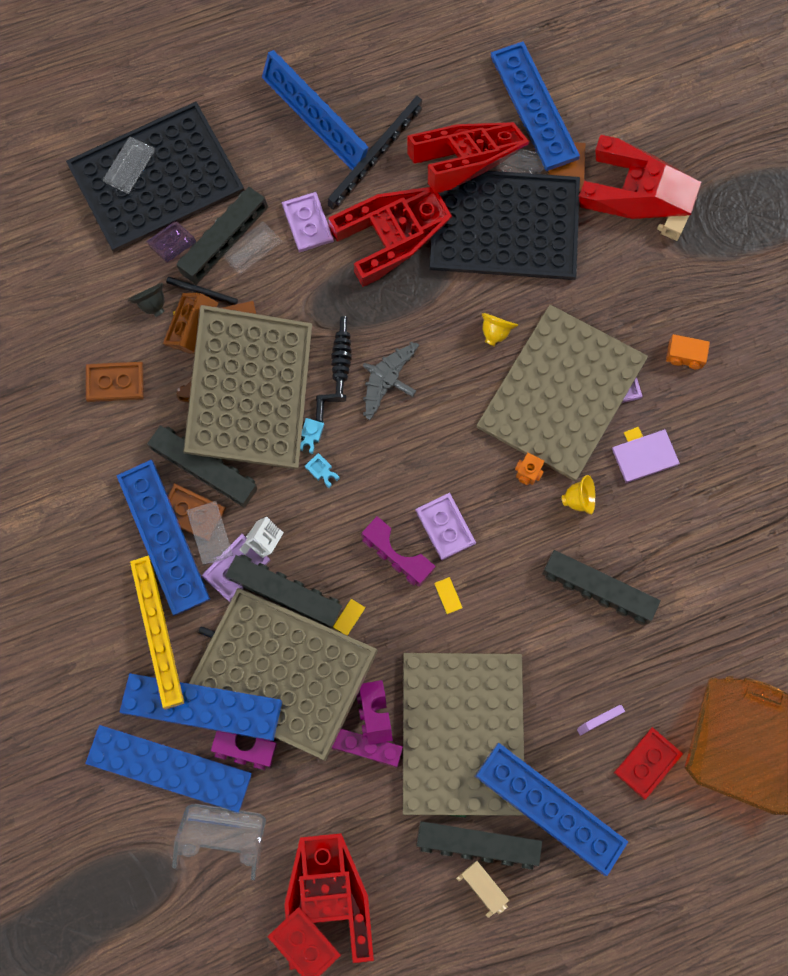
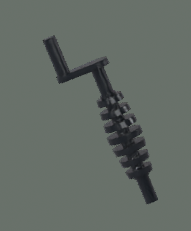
M346 316L340 317V329L335 334L336 339L334 340L333 353L331 354L332 377L336 381V393L316 396V421L323 422L324 402H345L347 396L343 394L344 382L348 380L347 374H349L352 350L350 347L351 340H349L351 336L347 332L348 317Z

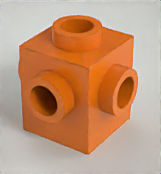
M527 452L524 460H519L515 468L518 471L516 478L525 485H533L535 480H540L544 472L541 470L544 460Z

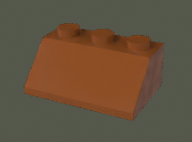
M183 293L163 345L189 354H195L200 306L217 307L219 302L201 293Z

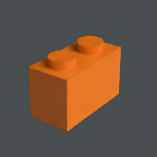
M673 334L669 340L666 361L676 366L686 365L692 369H702L707 362L710 342Z

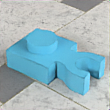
M308 418L305 419L301 438H304V440L301 442L300 451H303L304 446L309 445V453L313 454L314 441L319 443L324 423Z
M319 453L305 465V468L318 481L323 478L328 488L332 486L328 481L329 478L333 477L336 481L340 479L336 473L329 471L332 466Z

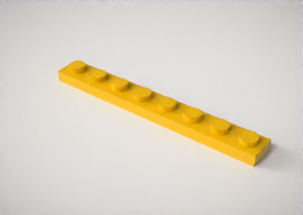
M148 555L130 561L161 702L166 710L184 704V699L154 569Z

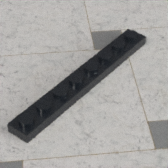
M416 96L367 152L366 156L330 195L328 206L334 210L337 205H342L347 193L354 191L359 179L363 180L368 173L367 170L377 164L378 157L388 151L390 143L392 141L395 142L399 138L402 129H407L412 121L411 119L420 114L422 110V99Z

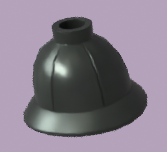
M161 282L130 297L128 301L137 304L147 314H154L155 317L159 316L165 311L163 309L165 301L162 291L163 283Z

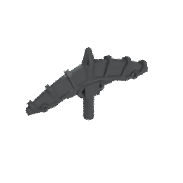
M409 342V346L400 350L396 348V352L388 357L383 356V361L376 366L367 363L363 364V367L371 373L369 382L365 383L367 394L366 397H363V401H366V412H363V416H366L369 421L377 413L381 399L388 390L396 387L414 397L416 390L402 383L398 378L402 367L414 356L419 344Z

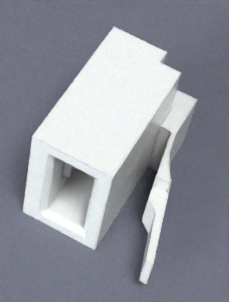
M268 517L256 521L246 536L247 540L239 550L245 555L252 548L261 558H264L272 553L284 532L277 528Z

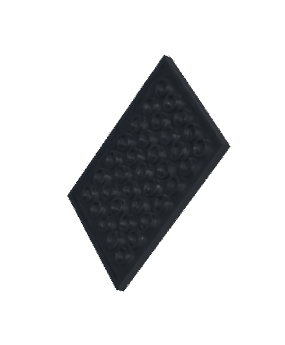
M197 101L66 160L113 253L245 191Z
M487 171L451 190L439 193L452 218L431 237L429 270L576 280L580 177Z

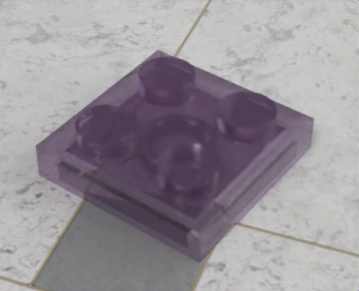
M176 221L150 238L147 243L167 263L184 250L190 248V246L196 243L194 236Z

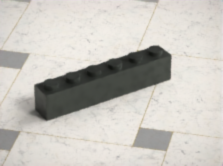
M250 187L241 192L238 199L228 206L226 212L221 217H218L211 228L206 230L197 243H194L190 250L179 259L176 265L180 273L197 285L268 208L265 197Z
M161 425L158 427L147 443L152 451L244 508L247 506L257 491L255 480L249 476H241L236 468L225 466L224 462L219 458L184 454L185 437L182 436L180 438L175 435L176 432L168 426L166 428Z
M553 550L542 573L547 580L551 582L558 581L563 584L564 588L570 591L576 590L581 592L580 595L584 598H593L599 601L598 604L606 608L610 606L616 609L618 614L622 616L629 615L634 618L635 622L641 625L652 622L661 600L556 550Z
M243 554L241 556L235 555L225 575L227 580L332 629L342 609L339 600L333 597L325 598L319 590L314 588L309 590L304 587L305 584L297 580L292 582L286 579L287 576L277 571L275 574L269 571V567L262 563L256 565L251 562V558Z
M420 821L416 847H421L420 851L432 853L433 849L440 850V855L453 856V853H459L461 858L473 860V856L481 857L482 862L493 863V859L501 860V865L507 866L520 863L522 864L521 868L534 870V866H539L542 841Z

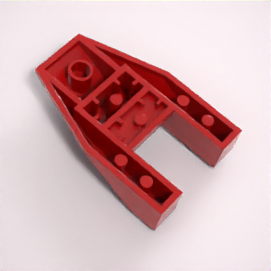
M514 122L456 124L407 135V154L413 163H422L427 160L456 154L458 158L428 164V185L434 193H441L493 169L527 146L529 141Z
M600 135L595 149L596 161L629 168L622 189L584 181L579 194L581 208L630 219L687 216L692 214L701 186L699 180L619 138Z
M431 187L377 194L328 217L329 228L337 242L373 225L385 246L384 249L354 263V273L362 287L380 279L410 258L452 218V215L439 193H434Z
M342 834L300 837L284 904L285 918L300 907L313 923L349 919L353 963L374 961L368 894ZM289 963V970H293L294 967Z

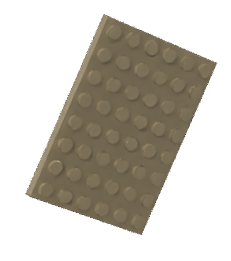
M205 305L200 306L184 454L298 469L312 323Z
M549 305L476 428L524 454L528 452L544 460V465L576 482L648 356L564 311Z
M237 588L189 684L282 700L275 738L326 761L378 650Z
M404 653L403 815L525 816L474 777L497 743H500L524 761L522 654Z

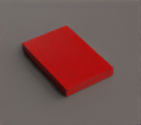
M651 727L614 771V774L641 798L646 800L681 758L683 753Z
M300 907L267 936L301 976H320L341 956Z

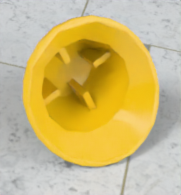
M482 313L484 319L483 334L486 337L485 342L492 346H495L497 342L505 340L511 329L518 326V324Z
M585 475L580 482L571 485L567 489L566 494L561 497L563 505L569 506L576 511H585L588 514L594 512L595 486L589 475Z

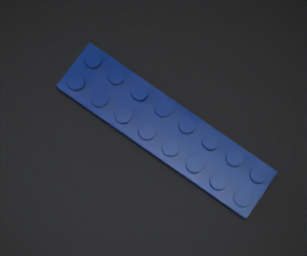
M522 41L491 52V59L545 170L548 171L579 160L580 155L524 42Z
M274 50L268 52L262 78L332 151L353 170L366 156L369 147L299 77Z
M149 460L116 475L173 616H177L210 601L208 592L154 462Z
M129 673L120 708V713L274 741L282 706V700L180 682L184 704L165 710L162 706L157 679Z
M101 725L98 727L85 763L240 813L252 776L250 772Z
M500 743L495 745L474 776L604 876H608L628 843L626 839Z

